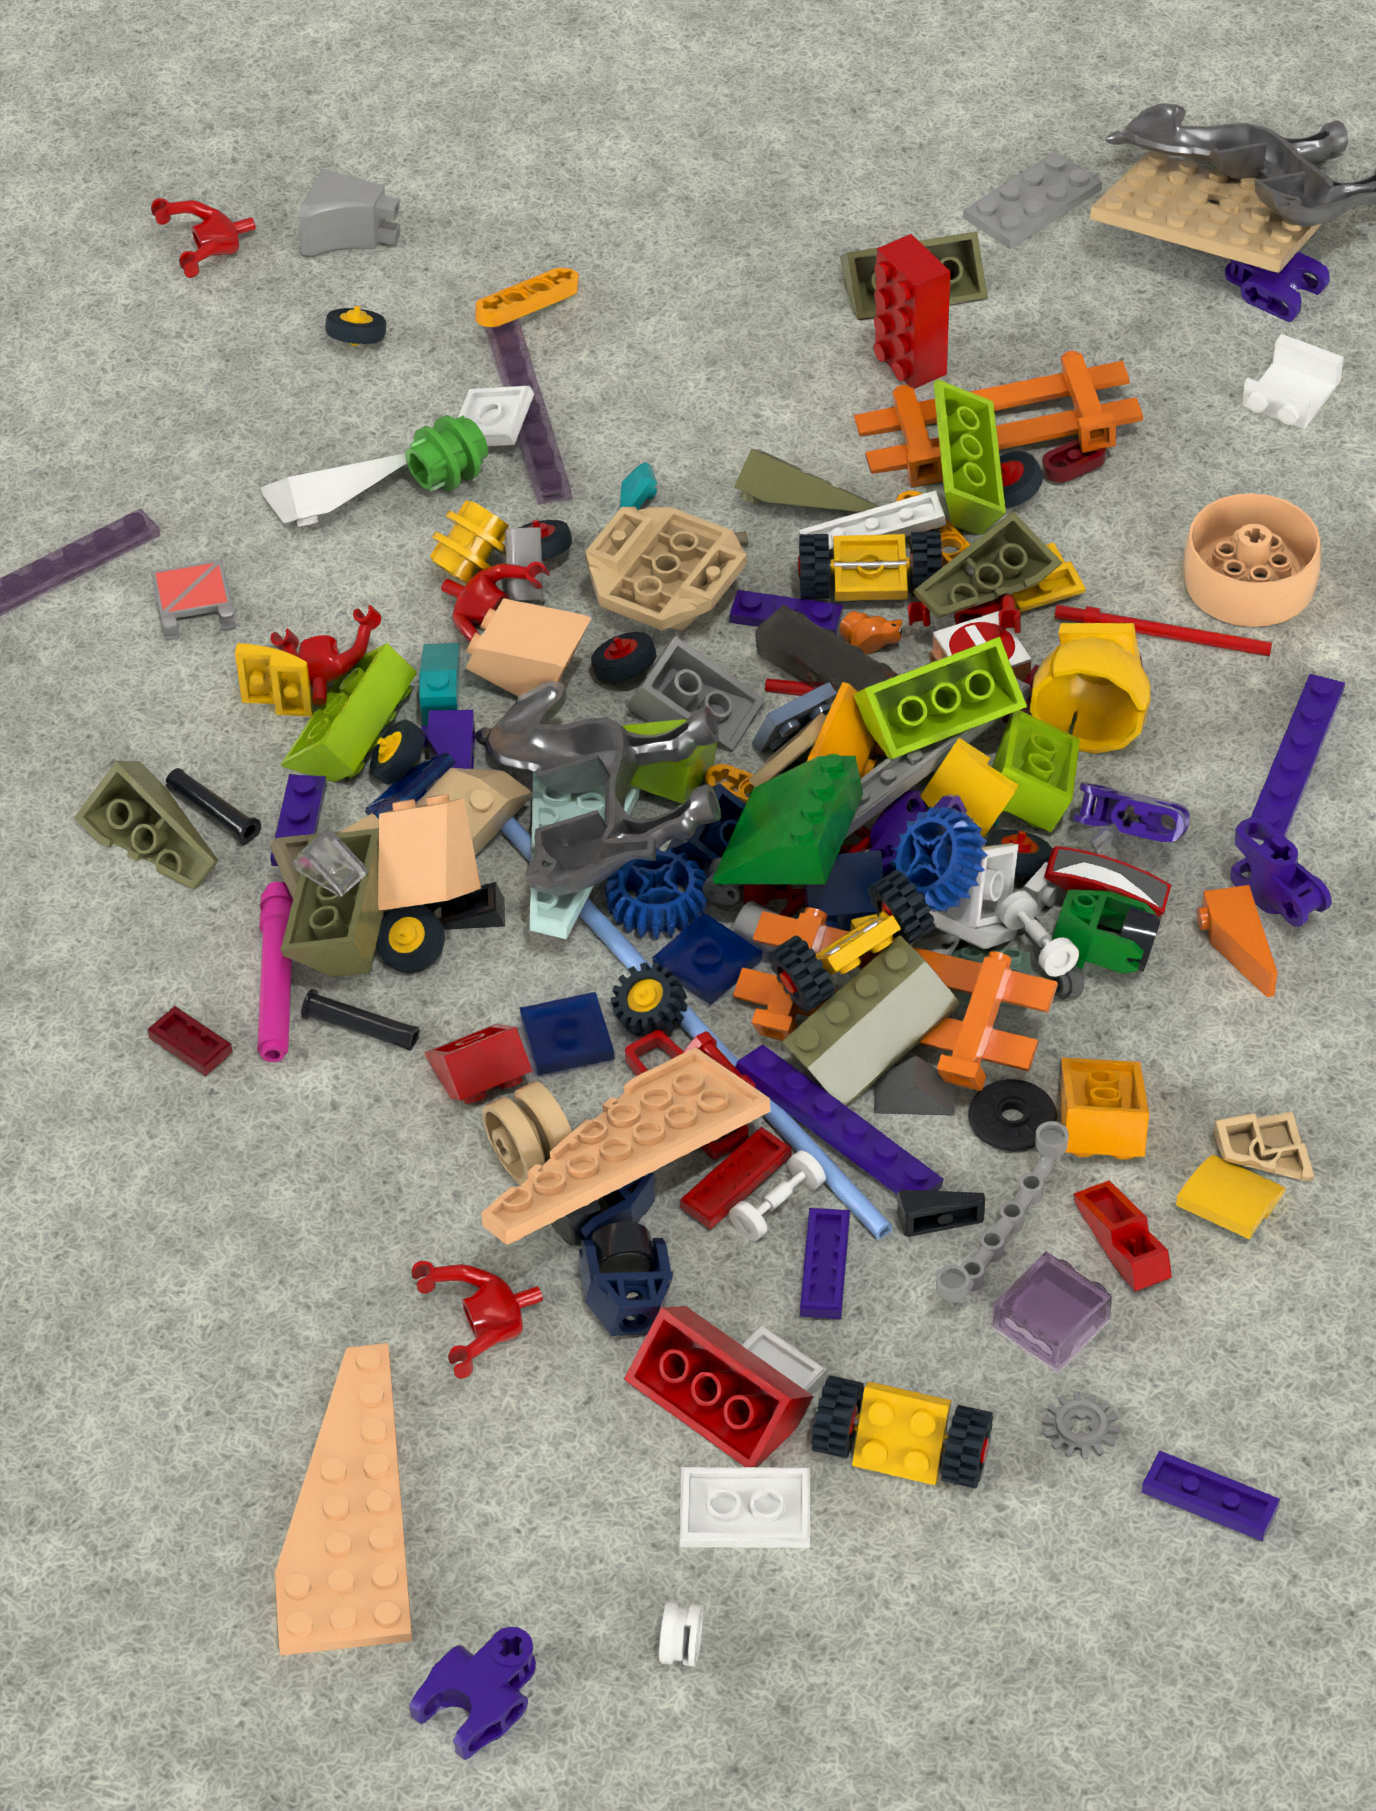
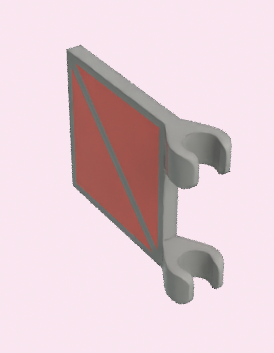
M222 559L151 571L166 641L179 639L176 619L217 611L223 631L236 629L234 610Z

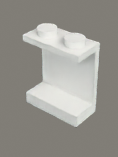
M1281 334L1275 342L1273 363L1259 381L1250 378L1246 379L1242 406L1249 408L1255 413H1263L1281 420L1284 424L1305 429L1341 381L1344 357Z

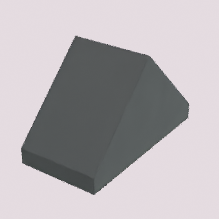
M915 1055L886 1072L875 1082L874 1114L954 1116L955 1085L944 1082L936 1068Z

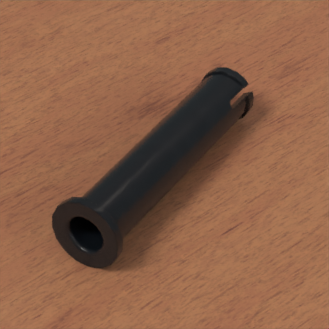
M176 768L168 774L165 781L167 789L175 792L236 835L237 841L240 844L246 845L259 835L261 831L259 819L255 817L249 818L186 774L181 768Z
M315 989L308 991L301 1008V1017L307 1020L309 1017L406 1048L409 1051H412L419 1039L420 1030L418 1026L399 1022L318 995V991Z

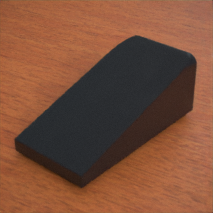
M496 882L481 885L479 890L448 901L424 904L433 913L441 907V918L438 919L443 925L444 930L505 926V899Z
M928 1190L898 1191L897 1213L904 1235L912 1237L983 1223L985 1213L984 1193Z

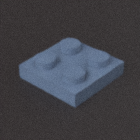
M830 682L768 713L752 741L755 749L759 753L770 748L773 752H776L821 712L826 716L830 711V705L837 695Z

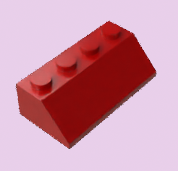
M687 1306L662 1307L624 1377L625 1381L744 1467H759L797 1429L814 1397Z

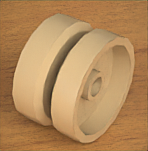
M536 1081L517 1089L513 1095V1101L507 1097H501L485 1105L482 1110L483 1124L492 1148L499 1161L519 1185L528 1179L527 1172L536 1164L543 1166L550 1159V1151L572 1132L565 1114L556 1099L544 1085Z

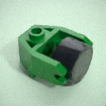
M1068 890L1052 940L1067 938L1077 947L1079 957L1075 965L1078 968L1083 969L1086 961L1122 974L1137 972V970L1144 972L1162 917L1156 915L1146 903L1110 891ZM1102 924L1120 930V936L1099 930L1097 926Z

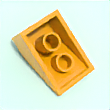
M1061 1057V1124L1067 1128L1069 1133L1068 1148L1065 1153H1071L1077 1157H1090L1094 1154L1111 1155L1121 1160L1145 1157L1149 1109L1141 1063L1135 1061Z

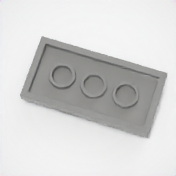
M1055 151L963 210V219L1011 249L1101 191L1102 181Z

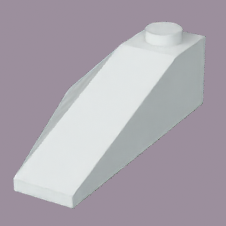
M405 453L291 476L260 488L262 495L284 524L297 521L298 527L319 523L317 516L331 512L407 462Z

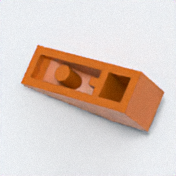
M1244 885L1204 891L1202 907H1198L1196 910L1200 931L1206 930L1210 944L1266 997L1275 996L1278 972L1250 886Z

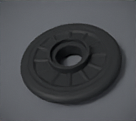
M1017 1079L999 1080L983 1087L982 1091H978L973 1097L968 1113L969 1122L975 1134L988 1145L1006 1151H1022L1035 1147L1037 1128L1045 1122L1057 1121L1056 1107L1051 1097L1037 1085ZM1009 1109H1015L1024 1116L1019 1120L1012 1121L1004 1118L1002 1113Z

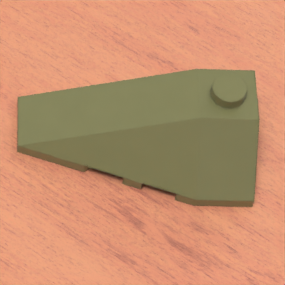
M116 761L74 817L98 843L107 847L115 844L128 851L127 857L135 861L143 858L155 864L157 872L191 889L198 888L219 861L166 787L140 761Z

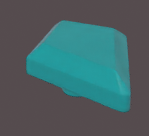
M644 462L638 465L622 481L620 508L636 507L638 510L646 499L651 500L656 495L657 488L655 486L658 482L649 463Z

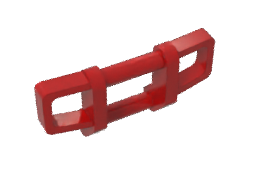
M660 1030L644 1036L625 1048V1061L637 1076L648 1071L638 1057L654 1048L663 1049L673 1059L696 1047L756 1088L755 1082L748 1075H742L718 1049L716 1039L707 1031L695 1036L684 1051ZM745 1124L735 1129L736 1132L719 1142L711 1141L700 1148L710 1158L718 1159L738 1148L749 1138V1128Z

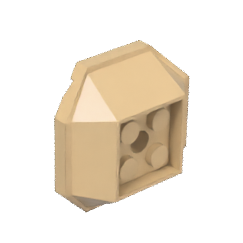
M621 507L585 551L587 567L599 606L661 631L668 628L684 631L699 615L712 610L747 565V554L741 548L733 530L672 507H650L637 510L636 507Z

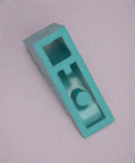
M460 643L423 645L419 686L422 726L428 725L429 710H459Z

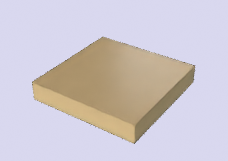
M821 712L771 755L749 779L751 784L756 787L775 778L816 741L826 716Z

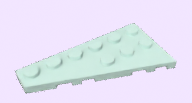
M533 771L531 861L536 853L535 829L598 810L605 822V786L579 793L558 792L545 786L537 777L536 772ZM632 785L628 789L624 804V810L629 816L639 798L640 788ZM593 886L576 893L558 896L545 894L531 887L530 931L567 939Z

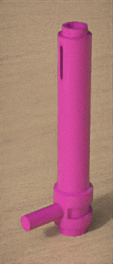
M279 881L268 884L260 898L259 929L263 935L257 1050L261 1054L262 1059L268 1062L282 1060L289 1049L292 959L283 956L280 950L293 898L286 882Z

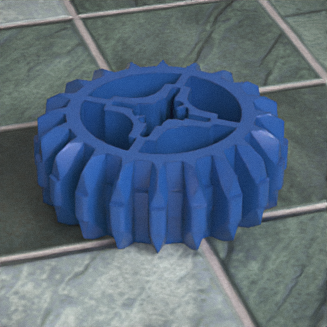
M930 807L928 812H918L916 821H907V832L898 834L901 842L898 847L892 848L897 854L896 859L889 864L896 871H901L902 875L905 874L909 878L910 883H914L917 887L916 891L922 894L924 903L929 906L932 912H947L949 907H959L961 898H970L969 889L971 886H980L976 878L979 872L986 871L981 866V861L988 855L981 848L987 840L980 835L982 828L973 822L969 815L950 807Z
M672 847L667 852L661 851L658 848L656 850V861L645 859L630 860L607 877V886L605 887L607 909L610 914H613L616 925L624 923L627 933L637 928V932L640 938H642L647 931H650L657 940L660 932L666 931L672 938L675 928L686 933L689 923L697 924L700 914L705 913L707 898L702 892V887L707 877L704 870L700 869L698 861L689 860L685 852L676 855ZM678 884L685 889L684 893L678 890ZM630 890L635 892L636 898H633L628 892Z

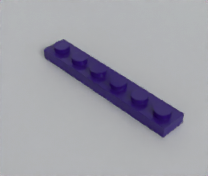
M1309 674L1251 815V818L1260 817L1285 837L1343 695L1345 682ZM1247 834L1251 838L1264 841L1258 834Z
M762 1044L737 1061V1070L742 1075H748L755 1082L757 1090L769 1097L771 1101L898 1195V1191L904 1190L939 1191L941 1189L944 1178Z

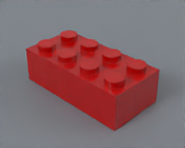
M909 234L877 248L875 265L876 291L874 292L876 302V317L874 318L875 343L873 349L877 359L880 362L885 361L893 369L899 381H905L911 388L916 389L947 375L951 271L918 239Z

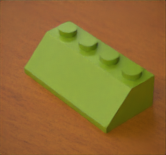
M937 379L933 386L944 492L951 524L976 535L983 534L1006 514L994 404L991 400Z
M1000 637L864 688L853 694L867 730L890 760L1027 707Z
M388 643L366 653L351 670L333 682L327 692V703L321 706L318 705L280 765L308 775L326 776V780L334 783L345 777L351 779L356 776L365 765L362 760L366 753L370 752L378 744L377 742L381 738L378 734L396 716L395 707L411 692L412 687L410 684L417 671Z

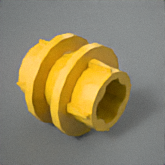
M465 500L457 514L448 510L445 515L448 520L454 523L447 537L436 531L432 535V539L438 542L429 557L437 566L467 584L479 571L491 567L486 561L493 550L503 555L506 554L503 541L505 540V529H509V525L477 503Z

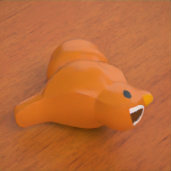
M857 611L848 613L842 620L839 628L840 635L844 637L847 643L851 644L846 653L845 662L851 666L860 656L876 652L886 644L899 642L903 635L902 620L887 621L881 616L869 617L867 614Z

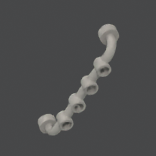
M1049 1121L1037 1128L1035 1146L1038 1152L1041 1153L1039 1161L1032 1172L1021 1176L1019 1191L1013 1200L1001 1205L999 1220L993 1229L986 1230L981 1234L980 1246L974 1257L964 1260L960 1266L947 1265L938 1271L936 1276V1292L943 1300L958 1303L970 1291H977L983 1287L985 1268L990 1262H997L1003 1257L1004 1243L1009 1233H1017L1023 1228L1024 1211L1027 1207L1035 1205L1042 1200L1044 1182L1051 1173L1057 1157L1064 1154L1068 1148L1069 1133L1064 1125Z

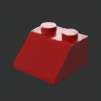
M493 1024L424 1052L451 1099L464 1100L465 1104H470L487 1097L485 1090L500 1085L501 1089H507L523 1082L522 1075L532 1072L520 1035L515 1026Z

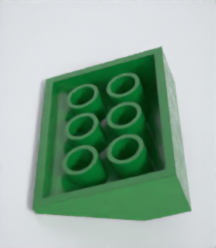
M838 754L818 756L754 787L713 876L714 884H826L863 796L856 756H840Z

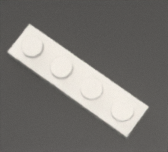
M935 490L799 531L800 534H828L829 559L834 558L833 536L905 534V537L911 535V532H924L947 524Z

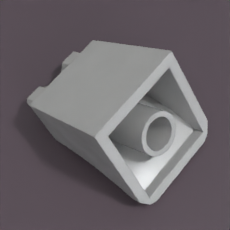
M321 169L300 210L299 222L302 256L312 257L321 253L342 249H375L378 242L395 245L401 234L400 224L386 221V219L396 220L400 209V199L385 196L384 185Z

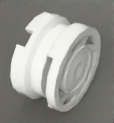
M666 1602L659 1647V1662L661 1664L672 1665L674 1661L683 1662L685 1667L696 1668L703 1628L702 1605L691 1604L689 1608L680 1607L678 1602Z

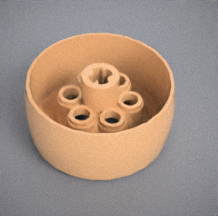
M1254 493L1235 494L1220 498L1201 510L1190 526L1183 558L1186 590L1200 609L1226 623L1238 626L1261 627L1285 622L1303 611L1309 605L1315 593L1320 575L1322 553L1318 529L1310 516L1296 505L1284 499ZM1235 568L1239 572H1230L1228 569ZM1256 574H1263V575H1265L1266 577H1264V578H1258V577H1256L1255 575H1256Z

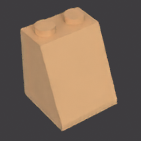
M503 598L496 611L490 608L480 626V628L485 630L483 635L475 633L466 650L471 657L465 669L518 697L548 681L559 682L591 618L583 614Z
M449 794L435 795L426 798L427 804L417 806L415 799L403 800L392 803L393 810L379 814V911L448 901L481 889L464 798L450 800Z

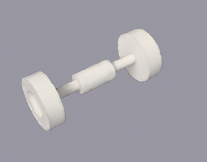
M1018 891L1010 894L999 907V919L1007 928L1012 930L1025 927V931L1039 947L1043 948L1039 955V964L1048 975L1057 977L1070 971L1079 957L1077 947L1067 938L1052 940L1049 933L1034 919L1037 914L1038 905L1029 893Z
M798 1151L788 1160V1168L793 1178L788 1182L782 1181L762 1198L763 1204L757 1209L745 1201H740L729 1211L730 1220L739 1232L753 1242L758 1241L767 1232V1225L762 1214L767 1210L773 1211L793 1194L792 1188L799 1182L811 1191H815L825 1182L826 1176L822 1166L809 1153Z

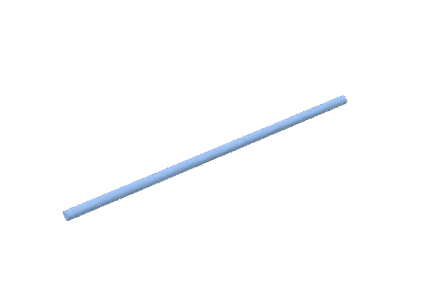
M512 817L500 831L531 863L532 837ZM587 898L579 917L627 969L634 966L637 971H641L640 964L647 962L645 958L594 903ZM687 1006V1011H680L684 1019L681 1023L676 1022L692 1039L705 1031L709 1032L716 1039L718 1049L736 1067L738 1059L689 1006ZM770 1100L771 1112L763 1115L796 1152L805 1151L819 1162L825 1172V1183L877 1240L890 1233L892 1225L799 1124L785 1110Z

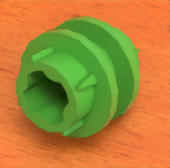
M445 415L435 420L433 428L424 426L415 431L414 442L410 444L411 448L406 450L405 457L412 476L420 486L427 490L429 489L430 492L440 487L444 491L449 492L459 487L461 478L469 481L478 477L481 470L480 465L484 463L483 459L487 458L489 452L486 439L475 422L465 418L464 415L456 419Z

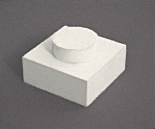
M1047 862L1029 880L1024 889L1037 902L1038 910L1036 916L1045 905L1051 907L1060 892L1059 886L1044 878Z

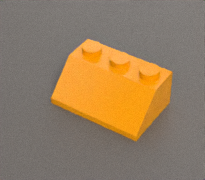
M842 682L807 762L818 756L830 754L856 756L861 779L878 766V761L876 760L878 755L884 756L886 753L865 726L853 695L858 691L849 683Z

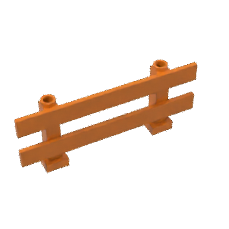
M1068 351L1060 359L1062 373L969 392L993 401L994 411L1071 396L1075 410L996 425L998 448L1001 450L1078 434L1081 451L1085 453L1099 450V448L1116 446V426L1143 421V413L1137 397L1100 404L1096 390L1130 384L1124 362L1118 361L1087 368L1082 353ZM900 385L892 392L894 407L854 415L860 436L902 430L906 444L865 452L871 474L908 468L911 488L943 481L939 437L930 439L925 426L937 423L935 399L918 402L914 388H911L909 385Z
M805 908L804 913L800 912L798 919L762 911L753 941L778 947L796 935L801 937L802 941L805 940L808 943L809 949L812 948L815 953H818L849 931L828 927L825 923L827 914L816 908ZM912 947L931 966L949 989L972 995L963 1021L945 1018L918 1043L952 1052V1056L941 1054L937 1066L943 1081L982 1091L986 1080V1075L980 1066L982 1060L1030 1071L1039 1043L1038 1040L992 1028L1001 1002L1049 1013L1058 985L1057 981L1012 971L1010 968L1011 957L996 951H990L988 957H984L983 963H978ZM884 949L873 953L871 950L859 956L861 963L856 967L864 968ZM742 967L733 997L767 1006L766 1010L756 1008L751 1022L759 1035L783 1041L799 1027L795 1021L797 1014L810 1017L825 1003L823 1002L810 1012L805 1013L804 1010L799 1009L797 1003H793L791 996L786 994L782 983L778 982L776 975Z

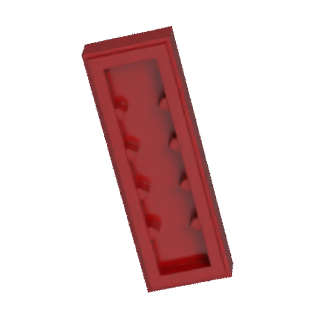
M760 1127L680 1199V1208L711 1230L737 1203L743 1201L792 1156V1148L763 1127Z

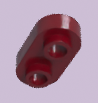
M1079 438L1050 450L1042 458L1043 476L1052 482L1063 483L1099 468L1106 460V447L1082 453Z

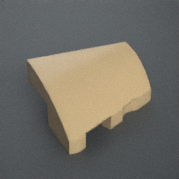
M1293 1112L1257 1118L1256 1114L1253 1113L1216 1120L1213 1134L1224 1161L1303 1181H1312L1314 1179L1306 1144L1301 1143Z

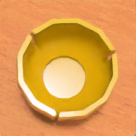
M1061 623L1058 631L1060 645L1042 660L1034 675L1030 712L1033 717L1068 733L1073 716L1076 714L1071 735L1080 739L1079 751L1098 754L1123 749L1141 734L1147 720L1151 701V684L1141 666L1134 623Z

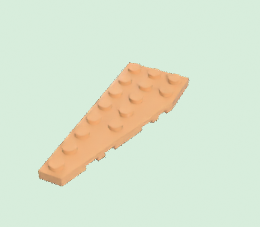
M695 1047L632 1078L624 1085V1093L618 1099L612 1097L602 1105L603 1112L592 1120L586 1119L550 1151V1159L543 1166L539 1164L534 1165L527 1172L528 1179L516 1188L511 1186L481 1213L483 1227L506 1245L520 1240L524 1236L555 1222L569 1213L587 1206L591 1202L771 1112L770 1098Z
M388 1343L346 1348L275 1570L280 1656L413 1641Z

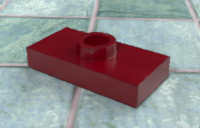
M176 1006L172 1007L147 1029L148 1036L152 1041L204 1076H207L233 1053L230 1042Z

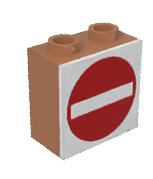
M999 611L933 632V651L929 652L931 663L1000 637L1015 677L1024 681L1031 672V657L1013 630L1006 628L1003 632H999Z

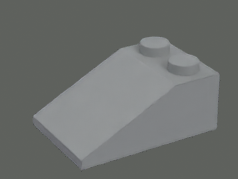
M674 636L660 654L626 707L650 723L687 720L694 711L708 706L715 717L719 731L717 748L732 752L765 699Z

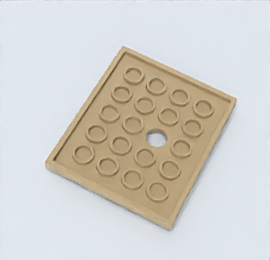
M1147 152L1091 206L1089 218L1277 273L1286 266L1322 225L1302 227L1282 219L1259 200L1255 193V181L1257 180L1255 178H1231L1219 169L1210 170L1199 167L1196 162L1190 160L1178 161L1170 159L1166 154L1158 152ZM1208 200H1214L1219 205L1212 204Z

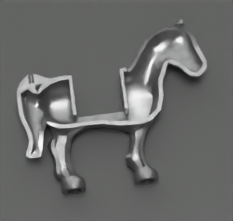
M1162 103L1141 111L1124 128L1122 133L1117 130L1105 138L1106 142L1112 145L1128 143L1161 154L1210 162L1231 178H1246L1259 175L1263 178L1255 181V193L1259 200L1282 219L1302 227L1316 226L1335 220L1348 210L1355 209L1365 202L1376 205V169L1372 175L1362 180L1338 183L1310 164L1328 159L1329 154L1335 155L1346 150L1348 133L1344 124L1339 120L1323 125L1319 132L1307 137L1284 138L1267 127L1248 123L1223 124L1209 127L1182 126L1181 123L1186 114L1185 109L1179 105Z
M548 681L519 696L518 700L493 728L483 727L475 733V738L480 742L486 743L485 746L493 758L507 766L535 771L540 781L549 788L558 792L579 793L605 786V822L598 810L535 829L536 853L526 870L525 881L534 889L549 895L558 896L576 893L601 883L630 860L645 859L656 861V850L667 841L676 838L682 840L689 839L695 834L699 824L719 821L721 819V810L717 796L710 784L695 788L684 804L657 817L637 819L629 816L624 810L628 789L639 766L666 761L678 762L687 759L693 754L697 746H706L719 741L717 723L708 706L694 711L687 721L678 727L656 735H642L629 732L621 724L608 717L583 719L564 725L547 724L561 710L567 697L563 684L556 681Z

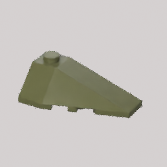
M760 449L750 450L734 488L742 491L740 498L758 506L762 500L770 503L863 512L880 507L845 489L832 486L831 483L807 472L804 473L801 471V468Z
M1012 511L918 586L913 593L939 619L1036 586L1055 571L1062 562Z

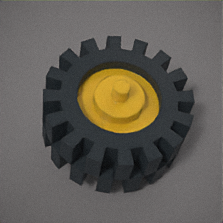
M647 962L641 963V971H637L634 966L629 968L628 971L631 976L626 978L622 974L618 978L622 986L614 985L612 989L616 997H611V1004L614 1007L612 1010L628 1031L630 1030L638 1038L640 1035L644 1037L656 1030L663 1032L665 1028L673 1032L676 1029L673 1021L676 1020L681 1023L684 1016L680 1011H687L688 1006L684 1001L687 999V995L680 982L667 967L662 968L658 963H653L652 968H650Z

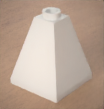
M1009 843L982 847L981 849L988 856L981 861V866L986 871L979 872L976 878L980 886H971L969 889L970 898H961L959 907H949L946 913L974 928L1001 923L998 910L1003 900L1013 893L1018 844Z

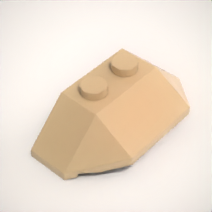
M450 768L416 803V806L427 804L426 798L435 795L449 794L450 800L464 798L476 856L533 796V792L505 771Z

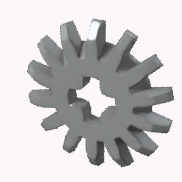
M1075 1392L1074 1400L1070 1402L1063 1395L1058 1398L1062 1406L1060 1409L1052 1404L1047 1408L1055 1417H1043V1424L1054 1426V1429L1044 1431L1045 1438L1059 1437L1052 1444L1055 1450L1064 1444H1068L1069 1446L1065 1453L1067 1457L1072 1456L1076 1447L1081 1448L1083 1459H1088L1089 1457L1088 1447H1092L1101 1456L1105 1451L1099 1443L1102 1442L1113 1447L1115 1440L1108 1437L1107 1434H1119L1120 1427L1109 1425V1423L1118 1420L1117 1413L1106 1415L1104 1412L1110 1407V1404L1105 1401L1098 1406L1095 1404L1096 1395L1090 1394L1087 1401L1081 1399L1080 1392ZM1074 1418L1080 1421L1086 1418L1091 1421L1089 1424L1091 1432L1086 1434L1083 1431H1079L1075 1434L1071 1431L1074 1426L1071 1420Z

